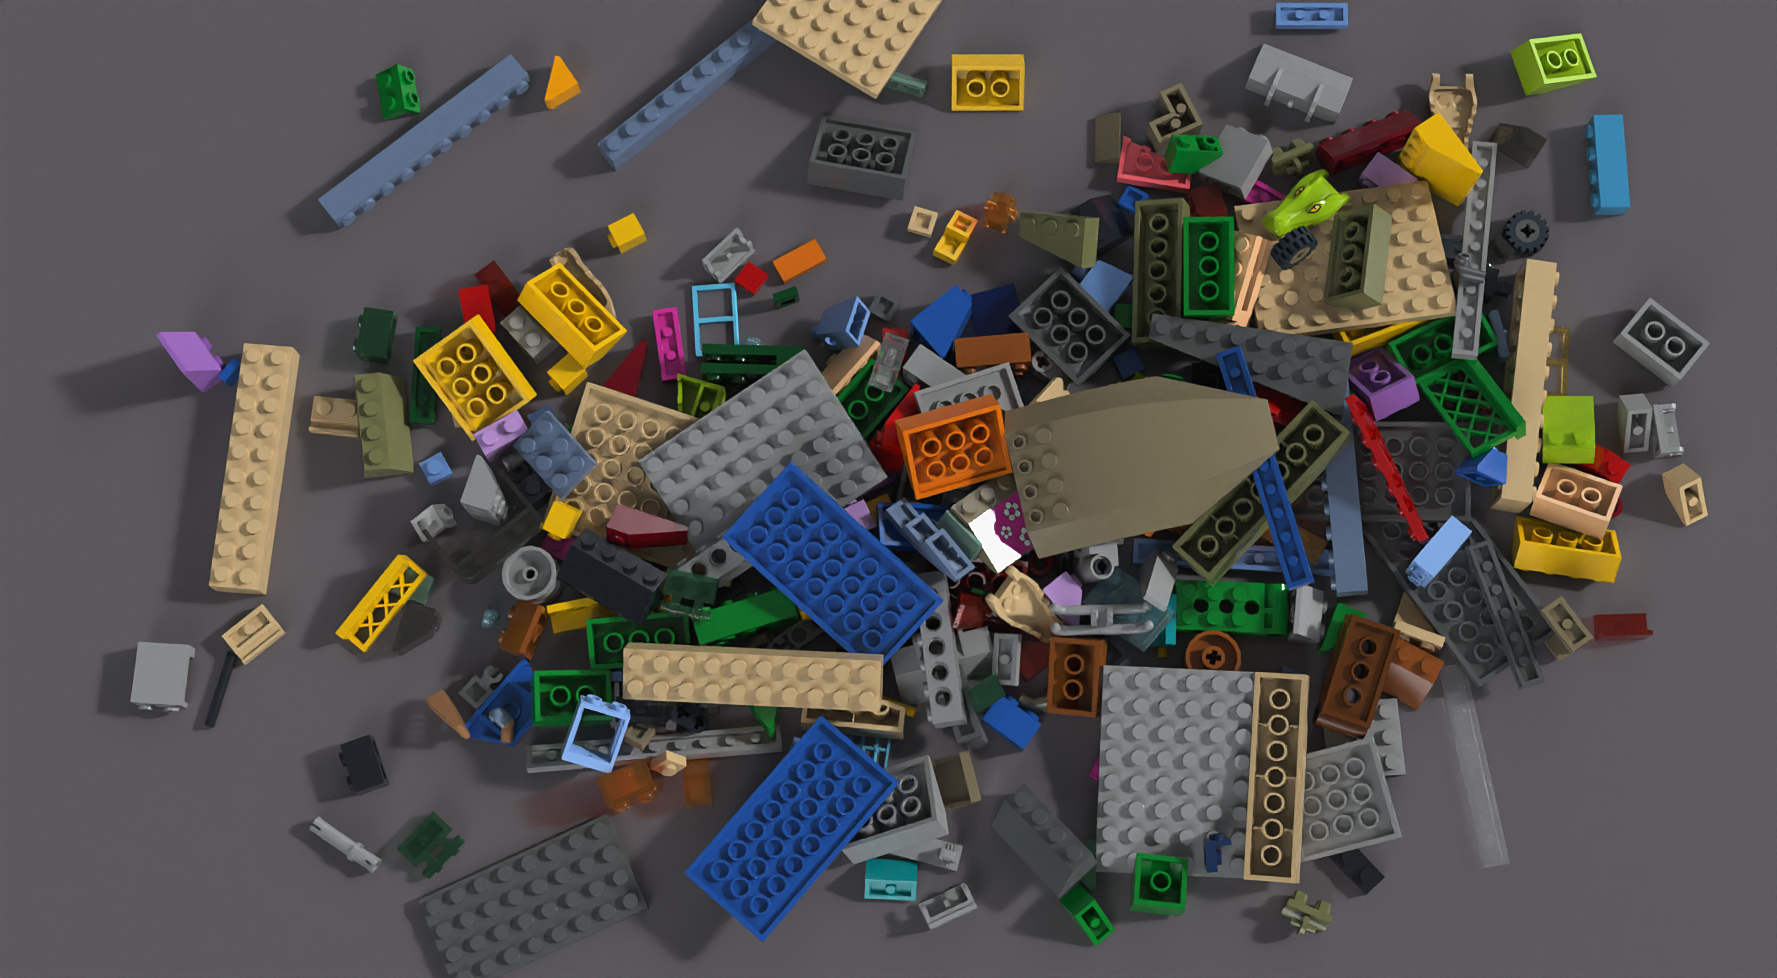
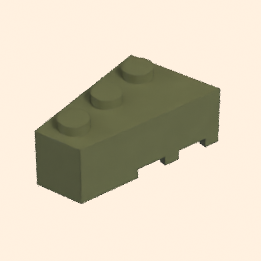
M1039 211L1020 213L1019 237L1080 268L1096 266L1099 218Z

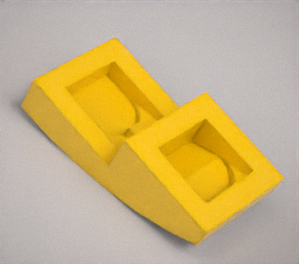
M956 210L946 226L943 236L936 245L933 255L954 266L970 239L978 220Z

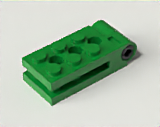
M1176 579L1173 585V594H1177L1176 634L1197 635L1207 630H1218L1228 634L1230 637L1272 639L1288 637L1289 589L1285 584L1217 581L1212 587L1205 580ZM1194 604H1202L1205 607V612H1197L1194 609ZM1219 605H1227L1230 608V613H1222ZM1244 606H1252L1255 609V615L1248 614Z

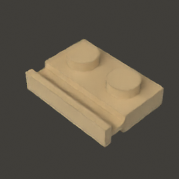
M314 396L310 419L311 425L309 427L311 433L360 438L356 400Z
M261 604L224 633L222 637L242 660L243 664L247 665L286 634V632L267 608Z

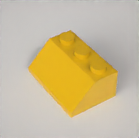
M952 54V111H1024V54Z

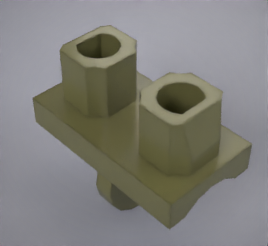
M1301 138L1295 139L1289 143V151L1283 152L1280 147L1272 148L1273 153L1269 158L1272 176L1275 178L1283 174L1290 175L1294 173L1296 178L1303 177V169L1309 167V164L1314 162L1312 156L1314 147L1311 142L1305 144Z
M1296 890L1283 906L1281 915L1291 918L1290 924L1298 927V936L1302 937L1305 931L1314 934L1316 929L1325 932L1333 918L1330 915L1331 904L1323 900H1317L1314 908L1305 905L1308 895Z

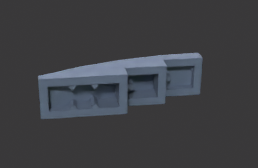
M905 497L883 513L899 533L921 555L954 582L975 568L944 528L938 530L924 512L919 515Z

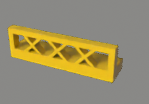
M398 554L335 633L342 639H349L363 652H367L428 576V573L407 555ZM411 567L419 576L413 583L405 584L404 573ZM392 588H400L401 598L397 603H389L388 593ZM384 607L385 618L382 622L374 623V610ZM369 626L370 637L363 643L355 634L361 627Z
M589 597L546 606L547 612L551 617L553 633L555 635L587 628L586 619L619 616Z

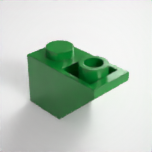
M1172 134L1164 159L1169 173L1193 174L1222 157L1223 151L1218 137Z

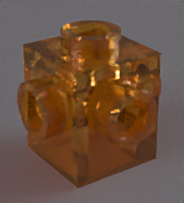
M994 192L992 199L987 198L983 208V212L986 213L983 226L1006 234L1010 223L1015 224L1020 211L1016 209L1017 200L1008 193L1001 192L999 194Z

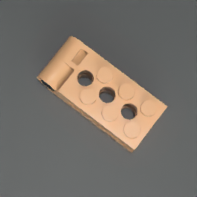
M1234 230L1235 315L1208 322L1249 327L1273 241Z

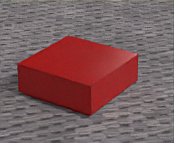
M748 261L734 281L755 296L769 276Z

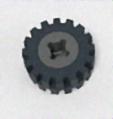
M1526 210L1515 213L1503 228V245L1507 244L1508 247L1506 249L1514 251L1513 255L1515 256L1521 254V257L1525 258L1527 255L1531 257L1535 253L1537 254L1549 238V226L1546 227L1547 221L1545 219L1541 220V215L1538 213L1536 216L1534 211L1531 210L1529 213Z

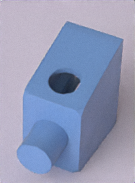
M1098 260L1096 266L1091 269L1075 266L1071 273L1082 281L1079 285L1109 314L1133 282L1132 275L1101 260Z
M858 296L828 307L823 311L820 323L811 327V336L814 340L820 339L829 350L859 347L870 311Z

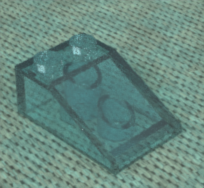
M1114 567L1112 575L1100 580L1081 603L1083 605L1143 603L1145 600L1142 597L1140 583L1118 567ZM1153 605L1152 609L1145 613L1113 614V624L1144 623L1147 620L1152 621L1154 626L1149 632L1117 634L1144 652L1177 614L1168 606L1163 612Z

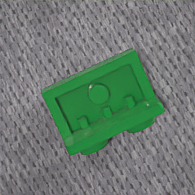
M396 64L375 74L383 119L390 121L407 112L415 115L421 112L415 75L412 69Z

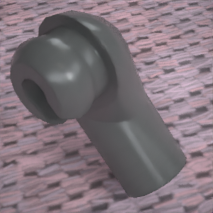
M1459 253L1454 260V266L1461 278L1484 283L1486 271L1473 269L1469 262L1470 256L1466 253Z

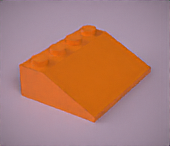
M992 394L895 420L900 448L916 500L1012 473L1000 403Z

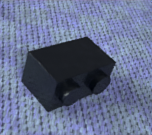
M369 734L340 744L342 752L339 753V758L343 767L347 766L350 776H347L346 779L351 791L354 790L356 794L363 795L389 785L373 736Z

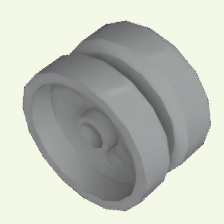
M535 546L520 547L512 552L504 562L502 569L503 584L507 591L520 601L545 606L558 597L564 585L563 582L557 579L561 568L559 562L542 548Z

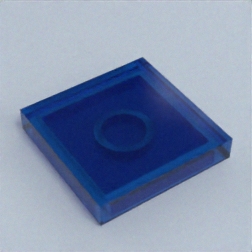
M1014 283L970 295L972 297L971 316L977 337L1022 332L1008 318L1020 306Z

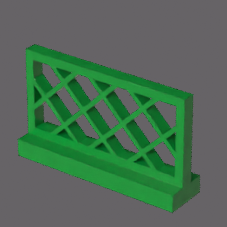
M1462 359L1463 361L1419 383V388L1472 458L1514 436L1518 440L1526 435V421L1478 359L1477 361ZM1462 371L1466 377L1464 382L1451 380V376ZM1434 384L1444 385L1442 394L1431 392L1428 387ZM1448 387L1462 388L1460 397L1447 395ZM1466 389L1477 391L1479 393L1478 399L1464 398ZM1444 401L1458 403L1456 411L1445 410L1443 408ZM1461 405L1475 406L1474 413L1460 412ZM1479 407L1490 408L1493 411L1492 416L1477 415ZM1457 419L1471 420L1469 429L1459 428L1456 425ZM1475 421L1488 423L1487 432L1473 430ZM1493 424L1504 426L1507 430L1501 435L1491 433ZM1471 436L1485 438L1484 443L1476 448H1473L1469 441Z

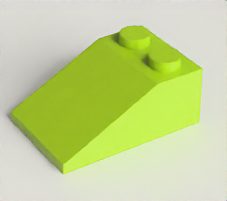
M1581 33L1529 39L1510 52L1526 96L1544 94L1597 77Z
M1547 396L1545 404L1542 405V414H1544L1542 463L1594 464L1595 420L1593 396Z

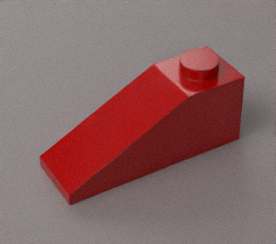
M1595 444L1594 464H1570L1581 472L1619 484L1631 464L1610 450Z

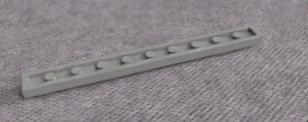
M1473 141L1471 155L1482 168L1483 173L1467 196L1461 253H1466L1470 256L1469 262L1473 269L1486 271L1498 143ZM1460 275L1451 358L1477 361L1484 283L1461 278Z
M777 725L776 734L773 738L768 736L762 726L708 730L701 733L684 732L654 735L643 751L622 741L614 766L650 763L651 759L666 750L684 756L686 760L782 752L781 725ZM612 739L578 741L572 744L608 754ZM564 743L526 746V769L528 773L589 767L562 760L561 750Z

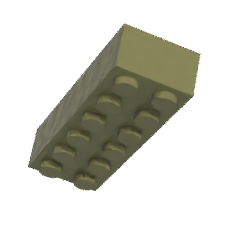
M1184 198L1135 201L1132 344L1139 351L1170 349L1149 340L1152 314L1183 318V217H1190V206Z

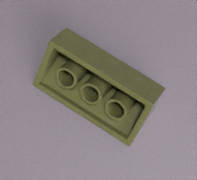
M1370 204L1334 215L1324 304L1359 310L1382 305L1392 215L1376 204Z
M384 373L354 375L364 478L414 474L404 378Z

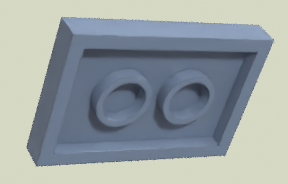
M548 410L513 445L560 499H565L597 465L596 461L552 412Z

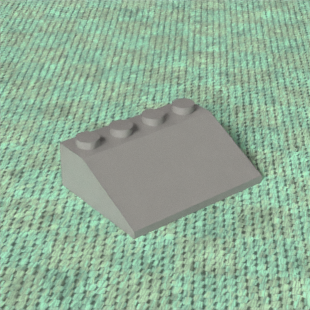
M929 755L885 768L900 784L842 850L853 864L949 834L945 808Z

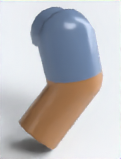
M503 708L492 709L489 712V720L495 722L501 728L500 742L513 743L514 719Z

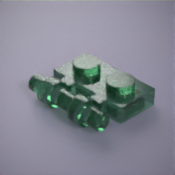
M668 568L663 593L673 596L671 602H661L660 611L669 612L670 616L678 617V615L691 617V620L700 622V620L710 622L712 612L703 610L704 602L714 604L720 579ZM682 597L695 600L694 607L681 605Z
M433 811L397 850L415 867H418L424 860L428 866L422 874L430 879L435 873H439L443 869L442 865L452 855L456 856L465 840L457 835L452 841H449L446 836L453 829ZM441 844L445 849L434 859L430 853Z

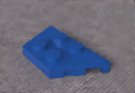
M525 658L518 663L465 724L470 733V738L514 748L531 728L530 676L532 670ZM503 708L514 719L513 743L500 742L501 728L495 722L489 720V712L492 709Z

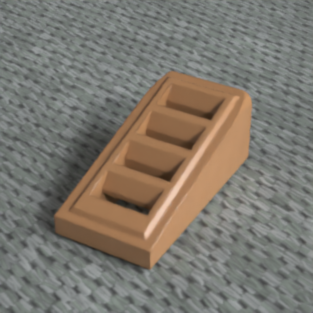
M439 690L426 699L430 708L460 736L465 739L470 737V733L458 710L444 690Z

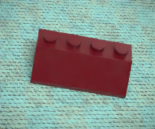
M1396 110L1387 114L1382 120L1377 121L1373 119L1366 122L1362 128L1357 130L1350 128L1339 137L1323 139L1319 142L1315 154L1322 169L1329 173L1327 177L1329 178L1371 161L1377 152L1387 155L1404 148L1414 128L1420 125L1422 121L1408 110L1402 112Z

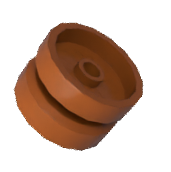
M1207 630L1197 634L1186 646L1182 655V669L1238 671L1241 664V652L1236 641L1228 634L1218 630ZM1212 657L1215 663L1213 665L1209 664L1210 660H1206V658Z

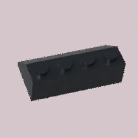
M588 528L571 544L557 575V579L638 627L669 593L668 574Z

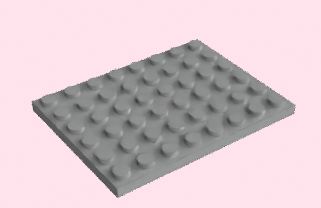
M805 349L638 460L676 521L689 527L688 539L695 550H698L705 544L709 547L717 542L715 537L729 530L791 461L842 507L888 478L885 470ZM717 549L715 557L719 562L723 563L726 560V553L722 549ZM746 560L718 579L716 583L721 588L753 567V565Z
M1103 665L1095 860L1097 864L1094 866V871L1133 873L1136 853L1187 858V876L1244 878L1255 672ZM1224 833L1225 837L1231 839L1232 845L1216 846V850H1221L1222 865H1217L1218 872L1207 873L1204 869L1203 839L1209 838V834Z

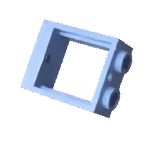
M1451 516L1405 571L1408 574L1409 580L1415 585H1421L1425 588L1462 546L1472 531L1454 516Z
M589 694L587 697L580 695L561 750V759L611 774L630 720V709H626L627 707L624 704L612 702V704L603 702L600 697ZM584 708L620 718L608 754L572 744Z

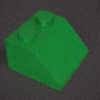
M1136 853L1130 889L1129 911L1181 916L1185 911L1188 859Z

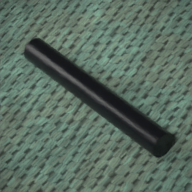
M227 652L204 725L213 728L215 726L237 655Z

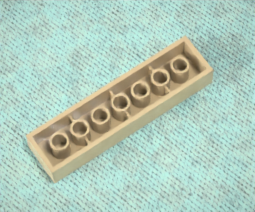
M1255 672L1244 861L1245 880L1283 883L1300 882L1310 676Z

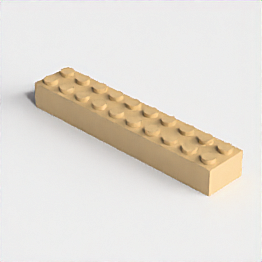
M1527 259L1515 274L1508 340L1510 357L1505 364L1503 393L1526 421V435L1518 440L1514 436L1496 447L1498 451L1508 455L1507 479L1504 485L1492 486L1490 509L1520 513L1532 501L1534 502L1536 498L1537 487L1533 486L1534 477H1537L1539 472V462H1536V456L1542 446V438L1538 437L1539 429H1542L1544 424V414H1541V409L1547 398V390H1544V381L1548 380L1550 370L1549 366H1546V361L1552 351L1549 333L1552 334L1555 323L1554 319H1551V314L1557 303V295H1554V286L1557 287L1559 282V272H1556L1557 263ZM1499 425L1498 434L1501 435L1507 430L1504 426Z
M244 343L209 586L215 591L266 595L300 358L299 353L293 347Z
M629 642L624 647L623 699L880 712L882 706L884 654Z

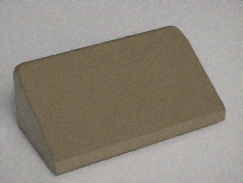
M1121 113L1095 116V163L1119 164Z

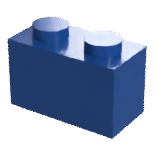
M1000 694L981 722L1023 752L1041 727V723L1038 722L1040 718L1030 710L1024 712L1017 707L1019 703L1011 696L1006 695L1003 697Z

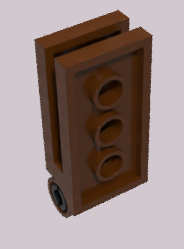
M1345 614L1318 697L1319 702L1313 713V724L1359 740L1364 739L1368 728L1370 729L1401 630L1354 614ZM1365 640L1369 645L1366 653L1362 651V643ZM1356 665H1359L1361 668V673L1358 677L1354 675ZM1349 689L1353 692V698L1350 702L1346 699V693Z

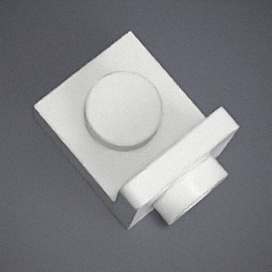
M445 504L431 505L410 521L422 542L430 541L445 528L454 527L457 524L451 509Z

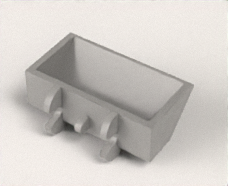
M1263 44L1245 89L1267 97L1264 106L1269 107L1271 100H1275L1287 105L1290 109L1293 107L1307 113L1305 122L1309 123L1313 115L1335 124L1353 78Z
M955 620L954 628L956 632L955 640L958 663L963 665L969 690L993 685L991 684L993 645L988 627L963 632L960 620ZM916 632L910 636L912 646L898 649L890 658L900 700L902 703L910 706L930 701L929 697H925L923 682L927 681L926 672H922L920 666V657H924L923 647L918 646ZM934 645L931 654H940L943 651V645ZM936 671V673H935V679H936V680H939L938 674H937V671Z

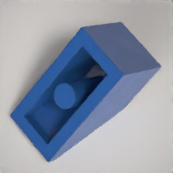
M1496 447L1474 458L1469 454L1456 468L1455 474L1483 487L1504 485L1507 479L1508 455L1498 451Z

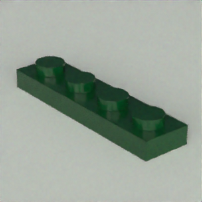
M416 327L414 359L441 341L442 329L440 327ZM413 362L409 423L436 425L438 394Z

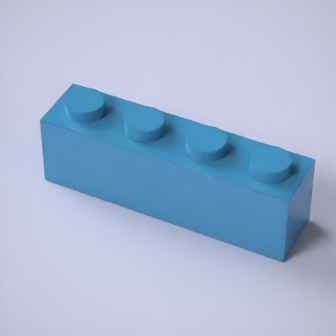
M1593 115L1585 125L1584 130L1585 138L1589 140L1586 158L1587 161H1590L1591 166L1588 172V182L1592 184L1590 206L1594 207V215H1624L1630 208L1623 115Z

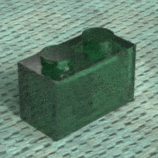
M364 307L363 315L360 314L358 319L359 338H355L353 351L356 352L355 354L360 361L390 364L398 317L394 311Z

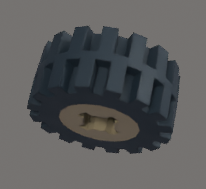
M1299 226L1297 229L1295 228L1290 233L1285 234V237L1279 239V242L1271 249L1270 255L1282 270L1291 269L1294 265H1298L1300 261L1305 260L1312 253L1311 251L1315 250L1318 241L1305 226Z

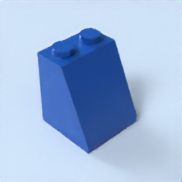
M955 285L910 320V335L918 345H923L948 362L953 353L954 339L961 337L971 318L972 297L964 288L961 290Z

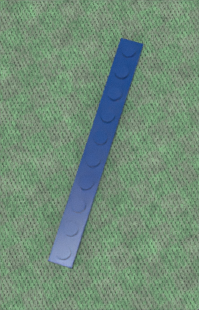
M1239 345L1217 353V360L1227 391L1257 397L1241 346ZM1274 454L1252 473L1288 589L1291 591L1315 583Z

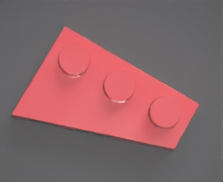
M1123 137L1116 182L1188 194L1191 174L1169 173L1163 156L1152 152L1151 148L1145 145L1139 146L1131 142L1130 138Z

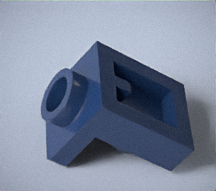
M1224 833L1209 834V838L1203 839L1204 869L1207 873L1218 872L1217 865H1222L1221 850H1216V846L1232 845L1231 839L1225 837Z

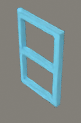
M736 283L692 286L696 357H703L700 348L699 324L733 322L734 344L739 345ZM731 289L733 316L699 318L698 291Z

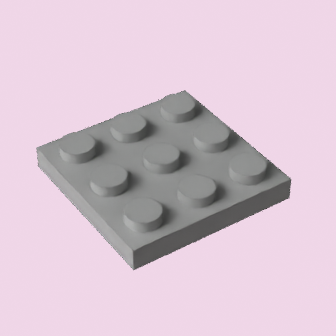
M1397 698L1379 699L1370 729L1368 728L1364 739L1374 737L1385 777L1405 775ZM1322 727L1324 749L1359 740Z

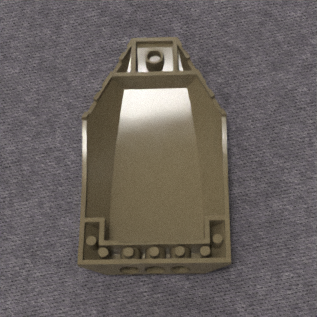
M1158 376L1094 388L1005 411V437L1027 533L1039 559L1127 537L1193 524L1203 513L1218 503L1223 496L1232 491L1243 479L1280 450L1267 399Z

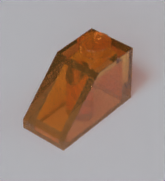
M709 758L686 760L687 766L683 768L686 808L713 807Z

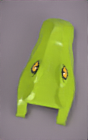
M1321 169L1301 179L1288 195L1262 218V224L1271 235L1279 240L1299 226L1308 228L1310 225L1317 226L1319 223L1327 221L1341 207L1350 202L1351 198L1347 193L1339 195L1326 180L1329 173L1325 169Z

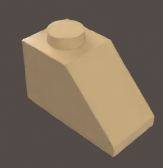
M1684 463L1662 474L1665 493L1685 526L1708 516L1702 481L1698 474Z

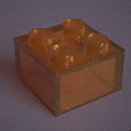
M645 759L596 779L607 808L612 812H618V814L633 809L632 804L642 802V804L649 803L656 799V794L660 793L650 765Z

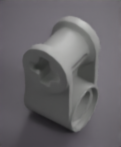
M1042 351L1036 352L1031 359L1030 372L1047 384L1054 377H1059L1068 389L1072 381ZM1043 360L1045 364L1042 368H1039L1037 366L1038 362Z

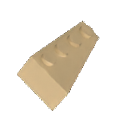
M882 700L880 712L802 708L801 726L804 731H808L822 715L841 733L846 735L904 740L906 707Z

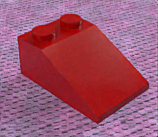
M915 384L887 419L882 429L876 431L874 441L869 443L871 451L883 469L899 472L904 464L895 420L917 414V404L913 393L920 390V385Z

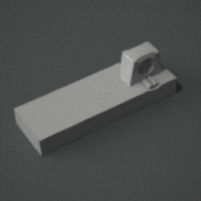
M932 839L888 854L957 872L963 846Z

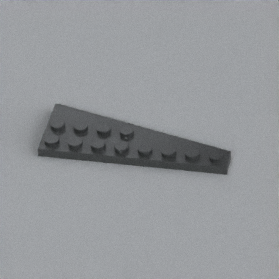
M1152 314L1149 340L1170 349L1178 350L1197 360L1212 364L1219 369L1220 366L1216 354L1240 345L1252 382L1307 404L1313 400L1325 411L1337 417H1342L1353 343Z

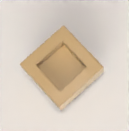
M915 206L908 225V232L931 238L938 213Z
M667 750L650 760V769L664 776L675 775L687 766L686 757Z

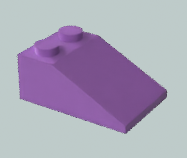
M159 332L156 334L181 372L202 393L222 381L218 374L226 365L219 355L214 357L210 352L213 346L205 336L200 338L195 332Z
M1381 346L1351 358L1348 374L1349 389L1351 392H1355V395L1368 406L1375 421L1385 419L1389 415L1407 408L1420 400L1414 376Z

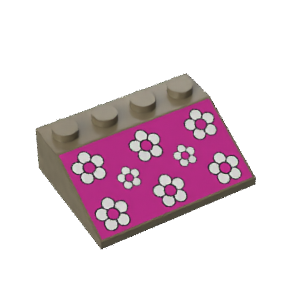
M1013 468L1012 473L990 479L954 504L950 509L981 541L983 546L978 557L996 575L1034 549L1027 533Z

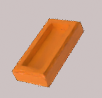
M813 239L772 262L783 283L786 284L827 262V258L816 239Z

